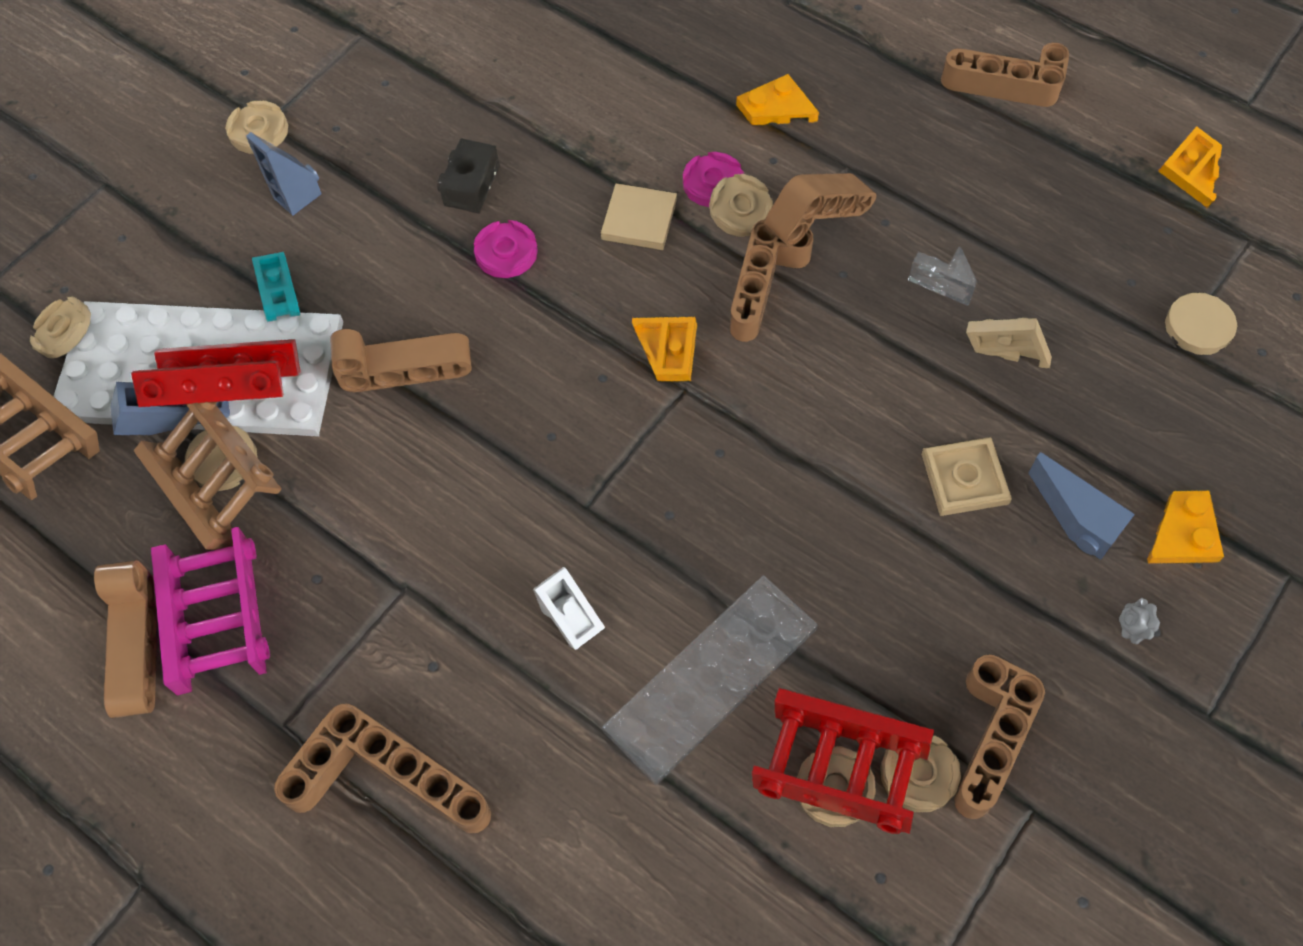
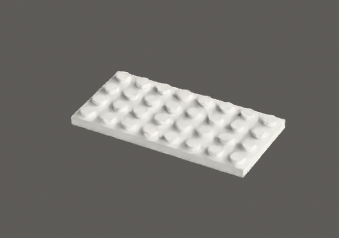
M84 301V304L88 306L91 312L90 324L81 341L67 353L53 397L85 423L113 425L110 405L116 382H133L131 375L133 371L157 369L154 355L157 349L295 339L301 372L298 376L281 377L284 396L228 401L230 415L227 420L232 426H237L245 432L319 436L333 372L330 336L335 331L342 329L343 320L341 315L300 313V316L290 317L289 314L277 317L276 321L267 322L265 313L262 310ZM197 424L193 428L205 430L201 424Z

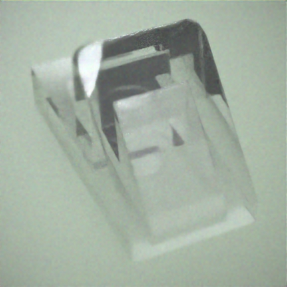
M958 247L950 264L942 262L936 257L918 252L913 260L908 281L967 306L971 302L977 285V280L961 247Z

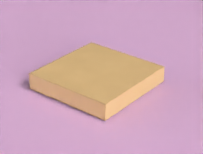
M616 183L601 230V240L664 250L677 202V193Z
M991 437L923 448L921 455L940 516L1010 504L1012 498Z

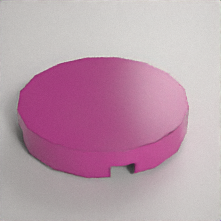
M708 152L707 156L700 157L698 155L686 164L683 171L684 192L690 200L698 205L709 207L712 191L719 181L726 177H734L735 174H744L738 160L728 154Z
M508 220V223L501 224L500 221L493 222L481 229L475 237L474 255L477 265L485 273L493 277L510 278L521 275L530 269L537 257L538 247L534 233L527 225L518 221Z

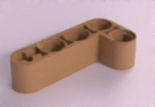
M1048 43L1043 47L1038 62L966 49H954L948 52L946 56L941 83L952 91L1049 107L1057 102L1065 81L1069 50L1063 44Z
M852 173L797 175L781 191L765 218V225L787 246H793L804 237L815 219L851 217L864 214L875 202L876 193Z
M765 219L758 221L753 226L731 306L730 333L736 340L748 342L757 337L776 265L802 268L809 264L813 247V233L810 229L798 243L793 246H787L765 225ZM745 313L750 314L747 319H744Z
M341 329L335 331L330 336L332 370L340 387L348 392H363L459 378L468 375L472 370L469 339L467 336L459 333L366 346L360 333L355 330Z
M138 560L98 565L94 572L95 589L99 597L108 604L104 683L105 710L110 718L151 713L155 707L158 619L154 577Z
M983 655L978 658L966 678V686L969 692L976 698L995 707L954 798L955 806L959 813L969 819H979L985 816L997 802L1045 695L1044 685L1039 678L994 655ZM985 671L990 673L995 683L989 684L984 682L978 672ZM1015 689L1024 690L1028 693L1031 702L1021 701L1016 696ZM999 722L1011 724L1015 729L1016 735L1010 736L1005 734L1001 730ZM983 756H994L1000 763V770L990 769L985 764ZM981 782L986 785L979 795L980 803L977 804L972 801V792Z

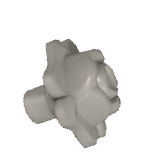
M1140 598L1135 603H1127L1119 617L1122 636L1130 639L1133 644H1139L1144 639H1152L1160 625V621L1156 616V605L1148 604V601L1144 598Z

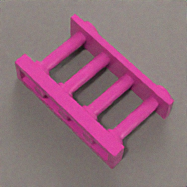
M239 527L231 528L233 546L184 558H181L179 555L175 556L166 544L151 548L164 685L177 696L192 692L191 678L195 677V673L247 660L259 675L267 673L265 660L270 658V650L266 638L262 637L252 567V560L256 559V549L252 538H246ZM235 560L236 579L186 591L181 588L180 577H183L185 572ZM236 593L240 595L241 612L188 624L184 620V610L188 609V605ZM244 626L245 646L193 659L191 656H188L187 644L191 643L193 638Z

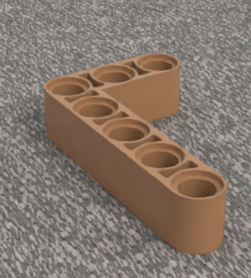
M340 704L329 711L275 782L274 791L276 797L292 811L304 813L311 810L319 802L352 757L356 755L467 833L483 831L491 820L490 807L479 791L350 704ZM350 719L356 720L353 729L346 733H340V728L345 721ZM386 740V745L380 753L370 754V748L375 741ZM331 751L330 758L325 764L315 765L316 758L321 752ZM417 761V767L413 773L407 776L400 775V769L405 762ZM299 783H305L304 792L299 797L290 799L292 788ZM436 783H449L447 792L443 796L436 798L430 796L431 789ZM468 804H480V812L475 818L471 820L462 819V811Z

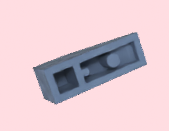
M252 132L246 135L273 199L291 215H295L322 194L317 183L319 176L309 164L304 166L292 155Z
M116 382L110 405L114 435H153L171 431L181 421L189 408L186 404L138 407L133 382ZM228 401L217 402L216 406L228 418L230 415Z
M1042 452L1038 454L1028 472L1069 539L1074 541L1080 550L1086 554L1094 555L1100 560L1135 515Z

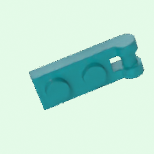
M279 252L253 257L252 262L267 322L276 321L277 317L289 314L290 317L300 316L285 253Z

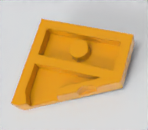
M789 74L736 98V106L751 125H766L771 122L788 124L790 123V118L808 117V123L818 121V110Z
M1196 126L1158 171L1208 208L1216 199V193H1213L1214 182L1219 177L1220 167L1218 160L1221 157L1222 145Z
M632 318L633 327L657 381H691L697 331L696 318Z
M1173 491L1166 503L1164 517L1159 523L1156 532L1157 537L1147 558L1148 563L1220 562L1224 554L1210 491Z

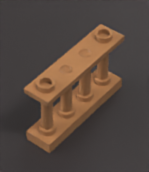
M0 353V391L5 390L13 397L12 400L0 407V425L21 410H30L37 416V420L0 444V475L12 492L16 494L21 492L32 501L37 497L33 478L70 451H79L88 459L100 452L97 432ZM46 430L49 432L54 430L62 437L61 441L22 468L8 458Z
M217 402L186 404L189 408L188 412L164 442L141 441L134 449L135 454L204 548L210 550L233 546L230 523L255 492L278 494L281 491V487L273 478L274 474L271 469L260 462L216 406ZM199 421L208 433L182 465L176 457V449ZM216 445H218L226 458L203 487L200 488L194 481L195 477L193 474ZM236 469L245 482L219 513L212 504V498Z

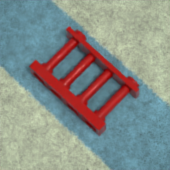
M288 339L161 348L154 352L157 369L133 371L131 375L138 407L283 397L281 377L298 376L301 370L296 340Z
M779 688L774 701L775 718L783 722L769 769L758 766L753 767V788L758 789L760 794L768 798L780 799L782 796L877 824L876 826L880 830L887 833L899 834L905 832L910 834L914 811L903 809V804L914 760L919 758L928 760L934 730ZM802 726L817 729L821 733L807 781L784 774L797 730ZM841 736L856 740L859 743L846 792L823 785L836 738ZM879 747L896 751L899 755L887 803L862 797L874 751Z

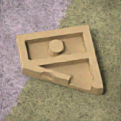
M1037 318L986 319L968 322L966 333L975 352L990 356H1000L1018 362L1021 355L1040 360L1038 367L1050 368L1052 356Z

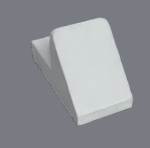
M562 567L533 589L543 614L553 620L570 647L574 650L605 628L565 567Z

